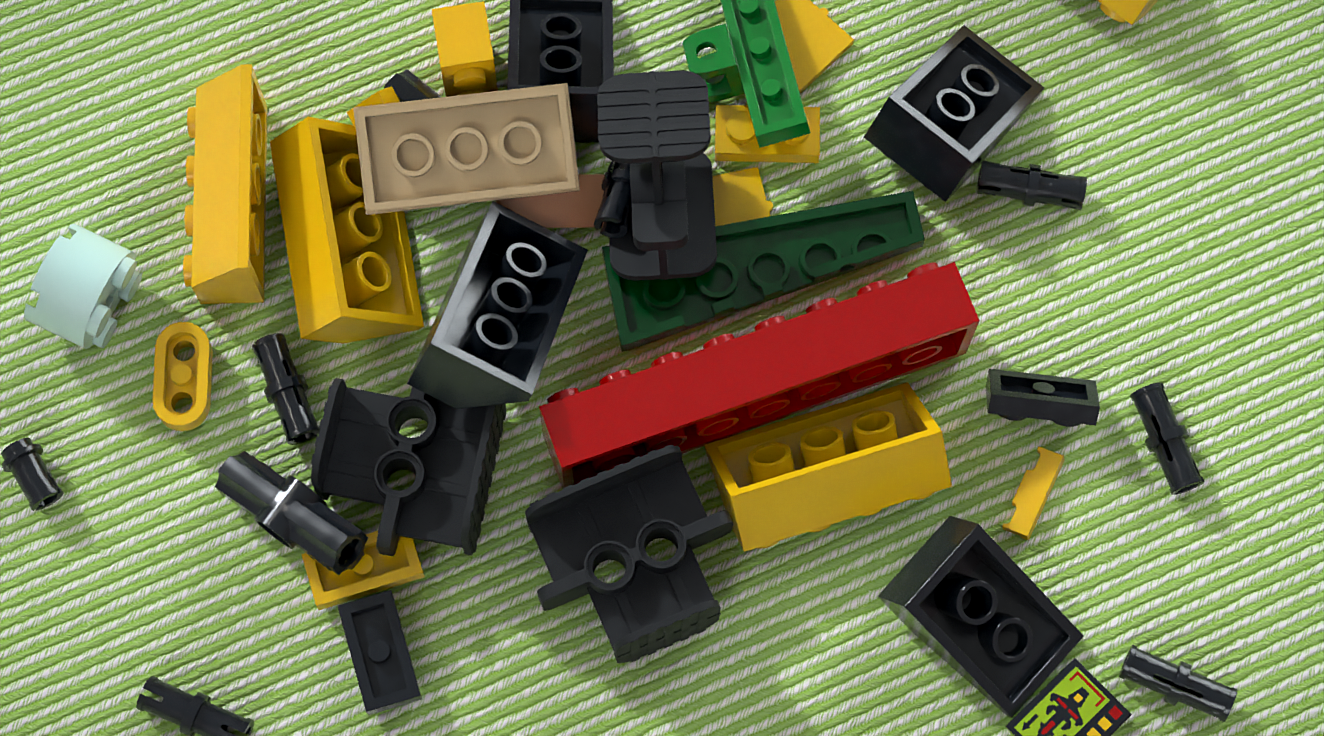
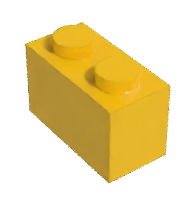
M485 2L432 9L446 97L498 91Z

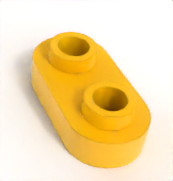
M177 322L169 325L159 334L155 344L153 408L162 423L176 431H188L201 425L207 418L211 406L212 345L205 332L199 326L190 322ZM192 347L195 349L194 355L189 360L180 361L177 359L178 352L182 348ZM180 399H192V406L188 411L183 413L175 411V405Z

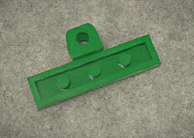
M720 0L726 23L693 33L683 41V48L690 72L698 74L705 81L708 78L724 75L723 79L716 84L706 82L709 102L722 101L745 94L759 148L810 134L775 1ZM710 47L716 50V52L701 58L697 57L698 53L704 48Z

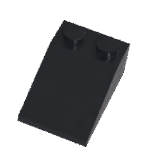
M510 0L507 90L568 83L574 141L580 143H599L597 94L600 85L608 78L614 76L613 0Z
M963 25L888 97L863 138L946 202L975 172L982 160L986 159L1038 98L1045 87Z
M949 516L878 595L886 606L919 639L1005 715L1011 718L1084 637L978 523Z

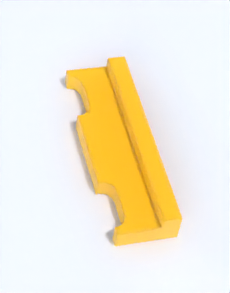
M1039 446L1037 452L1040 454L1038 462L1033 470H1026L1012 501V505L1016 507L1015 513L1011 521L1006 524L1004 523L1002 526L1003 530L1019 535L1028 541L1065 461L1064 455Z

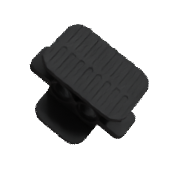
M685 70L626 73L608 78L600 85L597 94L599 147L603 155L612 160L608 171L611 170L613 162L630 163L632 213L627 234L622 238H609L611 267L619 277L634 281L668 280L701 276L713 268L717 259L712 164L710 159L704 154L711 140L706 81L698 74Z
M335 378L328 390V399L323 410L324 416L320 422V432L316 438L315 453L311 460V482L314 492L323 500H328L330 495L384 505L376 542L379 554L394 557L399 536L460 547L463 548L466 555H473L477 549V540L480 538L481 522L484 520L485 504L488 502L492 472L495 470L496 454H498L500 447V437L502 438L503 422L507 411L506 404L456 409L412 387L409 397L401 398L348 388L344 379ZM418 418L428 423L425 432L418 437L408 438L399 433L401 426L410 419ZM400 470L413 472L416 475V479L409 488L397 491L387 486V482L393 473Z
M668 445L659 450L655 449L648 452L647 455L631 459L628 463L619 464L609 471L600 472L597 476L590 479L588 477L581 480L578 484L569 485L559 492L546 495L547 497L531 503L530 507L525 511L530 532L535 538L553 582L537 590L543 610L547 611L589 594L613 648L617 663L633 662L647 654L651 655L656 650L663 647L667 648L677 641L686 640L691 635L705 631L706 628L719 620L721 607L718 600H714L692 550L730 533L733 529V522L727 510L707 516L682 461V452L679 446ZM664 538L670 540L676 546L677 551L672 558L666 561H657L649 557L645 549L651 541ZM606 560L618 561L626 569L624 576L614 583L600 581L595 576L594 571L601 562Z

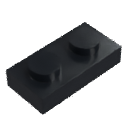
M997 369L988 370L986 382L988 413L998 414L1002 418L1013 421L1033 418L1051 420L1058 425L1074 427L1080 424L1096 426L1100 409L1096 381Z
M385 591L338 605L367 714L372 715L422 700L392 591Z

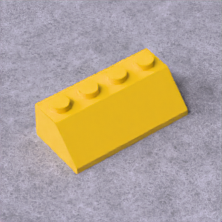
M242 64L196 87V107H188L187 129L189 137L195 138V155H188L186 158V180L188 187H194L193 205L185 206V231L187 237H193L192 255L184 256L183 276L185 286L192 287L200 304L264 303L267 104L252 64Z
M308 116L271 140L270 147L301 339L344 344L417 331L423 328L424 322L404 211L366 215L357 135L354 125Z
M908 382L704 445L724 508L732 519L733 531L744 552L755 548H768L774 546L780 540L806 532H819L827 529L831 524L857 516L874 515L883 508L911 499H925L934 492L952 487L942 431Z

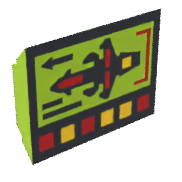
M1074 658L1006 725V728L1011 736H1111L1132 714Z

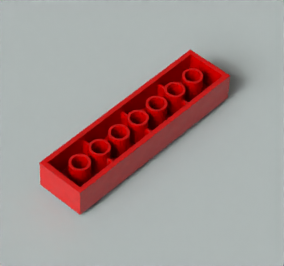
M935 262L927 263L910 271L907 274V279L889 285L886 280L875 281L860 288L856 292L857 296L837 303L835 298L823 299L810 305L805 310L806 314L786 320L784 316H775L757 324L754 327L755 331L737 338L733 334H723L704 343L703 350L683 356L682 352H671L655 359L651 363V368L631 374L630 370L613 372L603 377L599 381V386L579 392L578 388H568L554 393L547 399V404L539 406L543 437L562 489L569 485L578 484L581 480L588 477L590 479L597 476L598 473L605 470L609 471L619 464L628 463L631 459L638 456L647 455L648 452L655 449L659 450L668 445L679 446L683 454L703 447L705 444L743 433L966 354L980 320L955 262L938 267V264Z

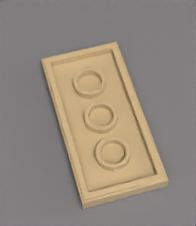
M568 83L353 107L366 215L580 191Z

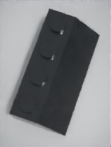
M492 201L468 243L407 384L456 409L529 401L588 250Z

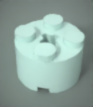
M71 224L68 227L72 234L71 239L69 240L60 235L45 256L31 286V290L40 294L36 308L26 304L24 318L82 348L88 349L93 344L104 348L110 341L117 326V320L111 317L120 299L127 302L132 299L141 282L142 273L135 270L137 261H135V253L77 224Z

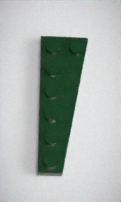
M908 191L715 226L716 263L709 272L697 277L668 280H628L619 277L612 269L609 246L602 247V256L621 351L623 352L923 247L925 238L914 192Z

